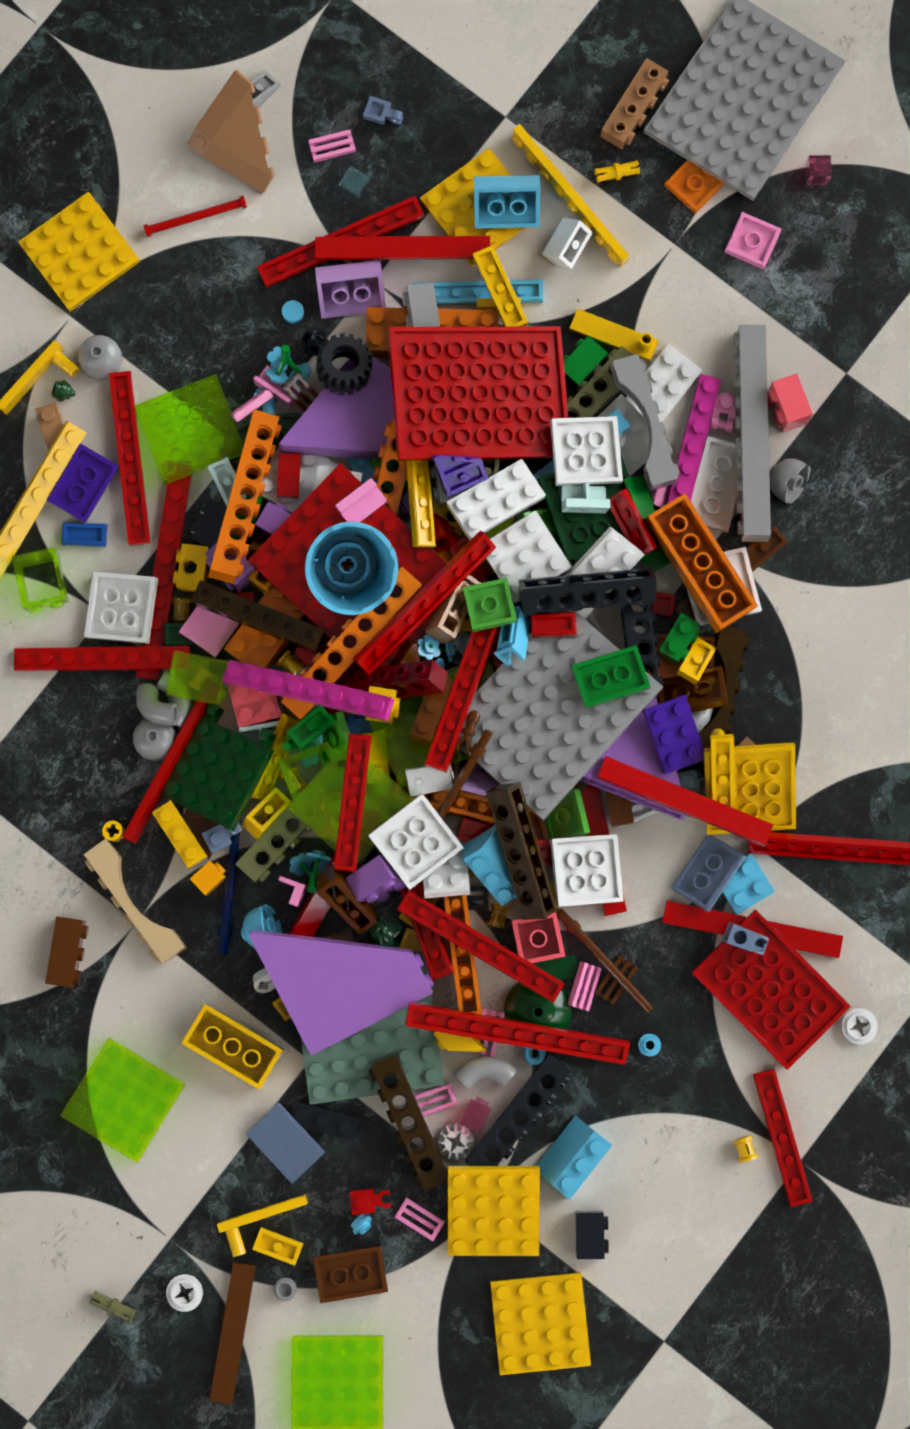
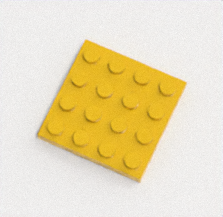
M488 148L421 196L420 201L447 236H490V246L493 245L496 251L526 228L475 229L474 177L511 176L492 150ZM465 259L471 268L476 265L474 259Z
M89 192L18 241L69 312L140 262L137 255Z
M779 743L734 746L735 809L773 824L771 831L796 829L795 744ZM704 748L705 797L711 799L710 748ZM706 823L707 835L730 834V832Z
M448 1166V1256H539L540 1166Z
M581 1272L490 1281L500 1375L591 1366Z

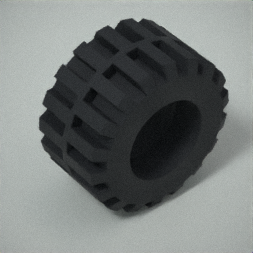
M342 333L338 338L336 335H333L330 341L326 339L323 342V346L319 348L316 362V374H318L319 382L323 381L322 386L325 389L330 387V392L332 393L338 391L339 395H344V392H348V395H351L354 390L359 392L362 389V385L365 387L370 378L373 364L372 352L368 351L369 346L366 343L362 344V339L359 337L357 340L354 339L352 334H349V337H345V333ZM345 357L351 359L357 367L352 371L343 372L336 369L332 362L337 358Z

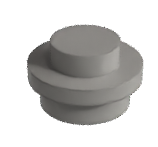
M281 1278L276 1282L274 1293L279 1300L289 1301L296 1295L297 1286L292 1279Z

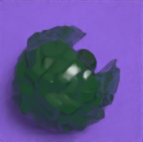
M392 915L377 917V923L368 930L371 944L397 948L402 939V936H398L402 929L400 921L393 918Z

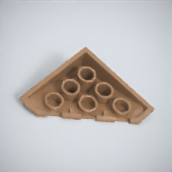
M234 70L195 127L187 144L203 158L264 193L275 175L273 167L268 168L265 155L269 154L266 137H261L258 124L262 123L259 106L254 107L251 96L255 89L249 79L238 70Z

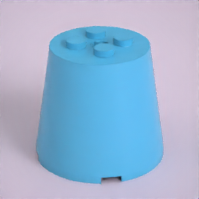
M343 522L327 528L313 541L305 561V575L312 594L323 606L340 614L358 615L371 611L389 597L396 584L398 561L394 548L380 531L360 522ZM346 558H350L349 561L352 562L353 565L352 567L349 566L347 570H344V566H341V562H345Z

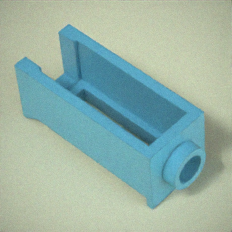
M519 606L514 607L517 622L500 626L497 650L494 652L506 666L511 665L512 652L521 661L526 658L531 617L528 614H522Z

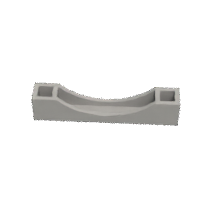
M638 354L612 361L610 369L616 387L635 402L647 424L649 453L643 472L649 490L652 491L675 484L678 479L677 476H679V469L677 464H673L671 455H673L672 447L669 442L666 443L664 437L666 434L665 425L659 421L657 402L652 400L651 393H653L651 382L649 380L646 381L644 375L646 373L644 361L639 359Z

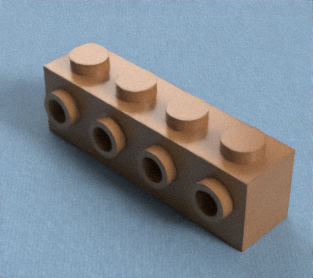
M646 58L603 126L600 137L622 150L626 144L630 145L636 135L634 133L637 126L641 128L647 118L645 113L648 108L652 110L658 100L656 97L658 92H663L667 87L669 71Z

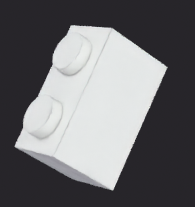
M563 217L542 255L554 266L572 269L593 232L580 220Z

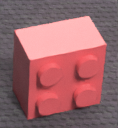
M796 373L771 383L767 391L768 406L774 410L775 415L773 419L776 427L781 428L782 433L806 425L813 413L798 374Z
M231 684L228 685L239 728L280 720L282 710L277 695Z
M556 912L545 919H519L511 921L517 953L520 957L530 963L565 957Z

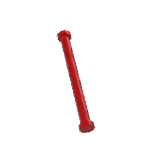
M239 196L240 199L153 225L148 226V224H145L143 226L147 238L151 237V234L241 207L245 209L247 205L244 196Z

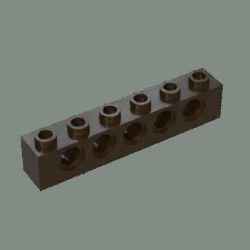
M201 580L191 600L197 607L315 654L320 652L326 637V632L322 628Z
M521 782L499 784L487 791L486 794L519 903V909L523 920L545 919L557 911V907Z
M396 1051L371 1061L372 1068L368 1069L373 1082L378 1081L381 1089L377 1090L382 1103L387 1102L390 1110L386 1111L391 1124L396 1123L398 1131L395 1134L400 1145L404 1143L407 1148V1152L404 1154L408 1164H413L416 1169L413 1175L417 1185H422L424 1190H428L448 1181V1172ZM394 1075L396 1082L393 1085L385 1084L383 1081L385 1076ZM398 1095L403 1096L405 1103L401 1106L394 1105L392 1102L394 1097ZM404 1117H412L414 1119L413 1125L409 1127L404 1126L401 1123ZM419 1137L423 1140V1144L420 1147H413L410 1144L411 1140ZM424 1158H429L432 1164L428 1168H423L419 1165L420 1161Z

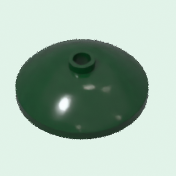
M518 982L506 997L504 1016L505 1019L567 1029L571 1019L572 1007L567 1005L569 996L564 988H562L553 1003ZM536 1008L542 1009L543 1013L540 1016L534 1014Z

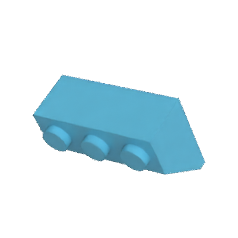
M539 175L474 177L475 229L540 227Z
M494 825L463 844L462 854L463 861L499 904L503 906L516 898V893L500 844L498 831Z
M575 1115L536 1166H540V1176L570 1200L608 1152L612 1144Z

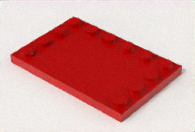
M754 909L738 926L769 938L764 955L721 942L691 973L788 1070L851 1006Z

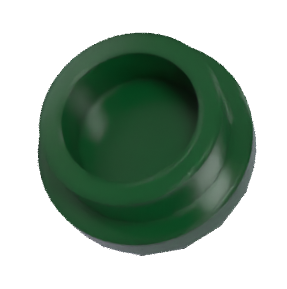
M66 380L55 381L52 390L53 398L63 402L65 399L68 400L75 396V391Z

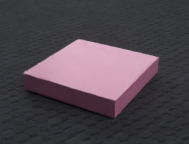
M742 212L724 253L764 270L782 229Z
M196 607L179 633L216 658L240 623Z

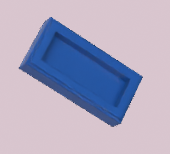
M63 523L62 545L107 547L108 525Z

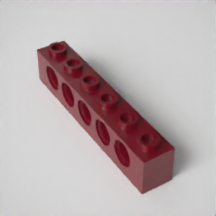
M426 660L376 668L370 675L364 670L343 673L334 684L369 692V686L397 690L396 698L401 699L444 693L448 672L434 660Z

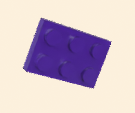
M80 443L47 501L86 523L119 466Z
M686 695L678 696L643 710L664 774L704 760V748Z

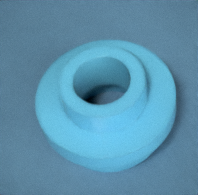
M645 1034L640 1038L638 1047L643 1055L654 1056L660 1051L661 1042L656 1035ZM647 1041L654 1043V1047L650 1050L646 1048Z
M524 1048L523 1056L529 1064L538 1065L544 1061L546 1051L538 1050V1057L532 1058L530 1052L533 1049Z
M365 1214L358 1216L351 1224V1227L354 1229L353 1233L355 1235L366 1233L372 1226L370 1224L372 1218Z

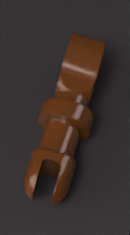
M476 710L469 712L466 728L464 727L462 730L463 736L456 745V750L461 752V746L466 743L467 748L465 752L467 755L472 749V737L476 734L474 730L480 720V714Z

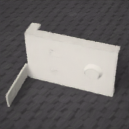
M451 764L447 773L426 766L405 769L410 797L420 795L421 793L427 794L448 790L453 786L451 775L453 779L454 776Z

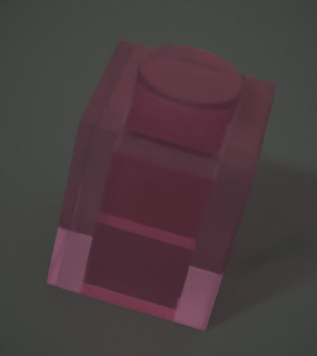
M809 155L806 162V185H828L832 177L831 155Z
M478 1096L476 1100L471 1098L460 1125L481 1134L492 1107L488 1106L489 1101Z

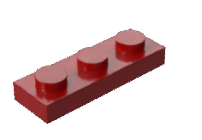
M624 489L609 498L610 509L625 538L641 550L644 556L657 549L658 547L628 490Z

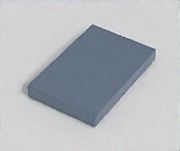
M706 835L671 889L709 913L746 859V856L715 836Z
M277 1103L246 1133L292 1184L325 1153L280 1103Z

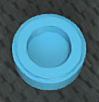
M295 300L286 302L282 307L283 318L292 324L300 322L304 316L302 304Z

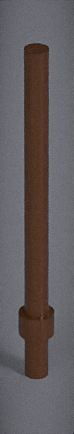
M485 729L478 743H474L470 750V757L437 812L442 820L445 818L478 759L482 758L486 752L485 747L493 735L492 731Z
M561 908L556 914L567 926L566 930L581 941L647 1014L652 1011L654 1007L581 929L582 926L576 920L573 921Z

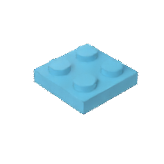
M751 853L746 856V859L723 891V895L737 915L775 891Z

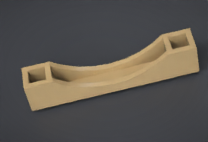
M105 838L84 854L87 858L84 861L91 872L96 871L100 876L97 879L104 890L109 889L113 894L110 897L117 908L122 907L126 912L123 915L130 926L135 925L139 930L137 936L144 945L148 943L152 948L150 954L157 963L161 961L162 964H166L187 948L173 929L165 928L152 922L133 905L122 879V857L109 840Z

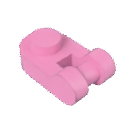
M724 392L717 397L710 429L716 430L720 428L725 429V432H732L737 409L735 408V396L733 394ZM719 415L728 416L727 421L720 420Z

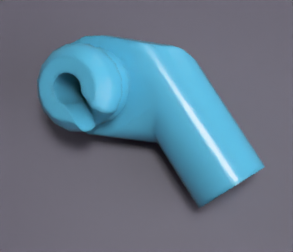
M258 388L253 396L257 395L263 389ZM273 397L262 404V412L275 415L276 404Z

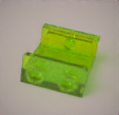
M174 650L166 695L220 705V701H225L227 688L223 687L224 682L222 679L228 660Z

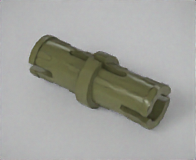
M96 1290L89 1301L90 1305L106 1311L107 1315H114L127 1321L129 1324L136 1313V1309L118 1302L119 1299H111Z

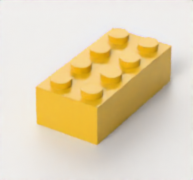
M204 1004L181 1043L259 1090L263 1088L285 1050L209 1004Z

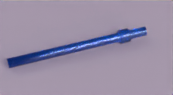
M240 832L231 836L232 844H230L222 920L221 927H218V936H220L218 954L227 955L228 939L231 937L232 932L230 921Z

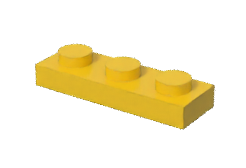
M171 800L152 812L188 869L208 857Z

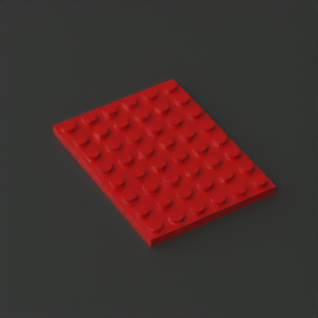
M561 326L389 327L387 329L398 461H433V455L480 457L482 460L553 458L550 420L568 418Z
M341 463L248 559L262 575L317 627L324 629L330 639L334 635L339 637L344 631L341 627L350 618L354 620L358 615H344L334 612L323 606L315 598L306 580L305 561L311 544L319 534L333 525L347 522L335 505L362 485ZM385 504L360 522L380 531L395 550L398 570L403 567L422 584V587L413 597L447 564L432 549L413 547L412 530ZM346 558L345 562H341L344 570H347L349 566L352 567L353 563L349 561L350 558ZM394 586L390 596L398 598L402 594L401 588ZM381 603L373 610L376 614L382 615L386 612L387 607L384 603ZM435 610L406 639L411 638L416 643L419 639H422L426 634V627ZM362 619L358 627L361 631L366 632L371 629L372 624L368 619ZM347 636L343 640L346 648H353L357 642L353 636ZM406 639L377 668L390 666Z

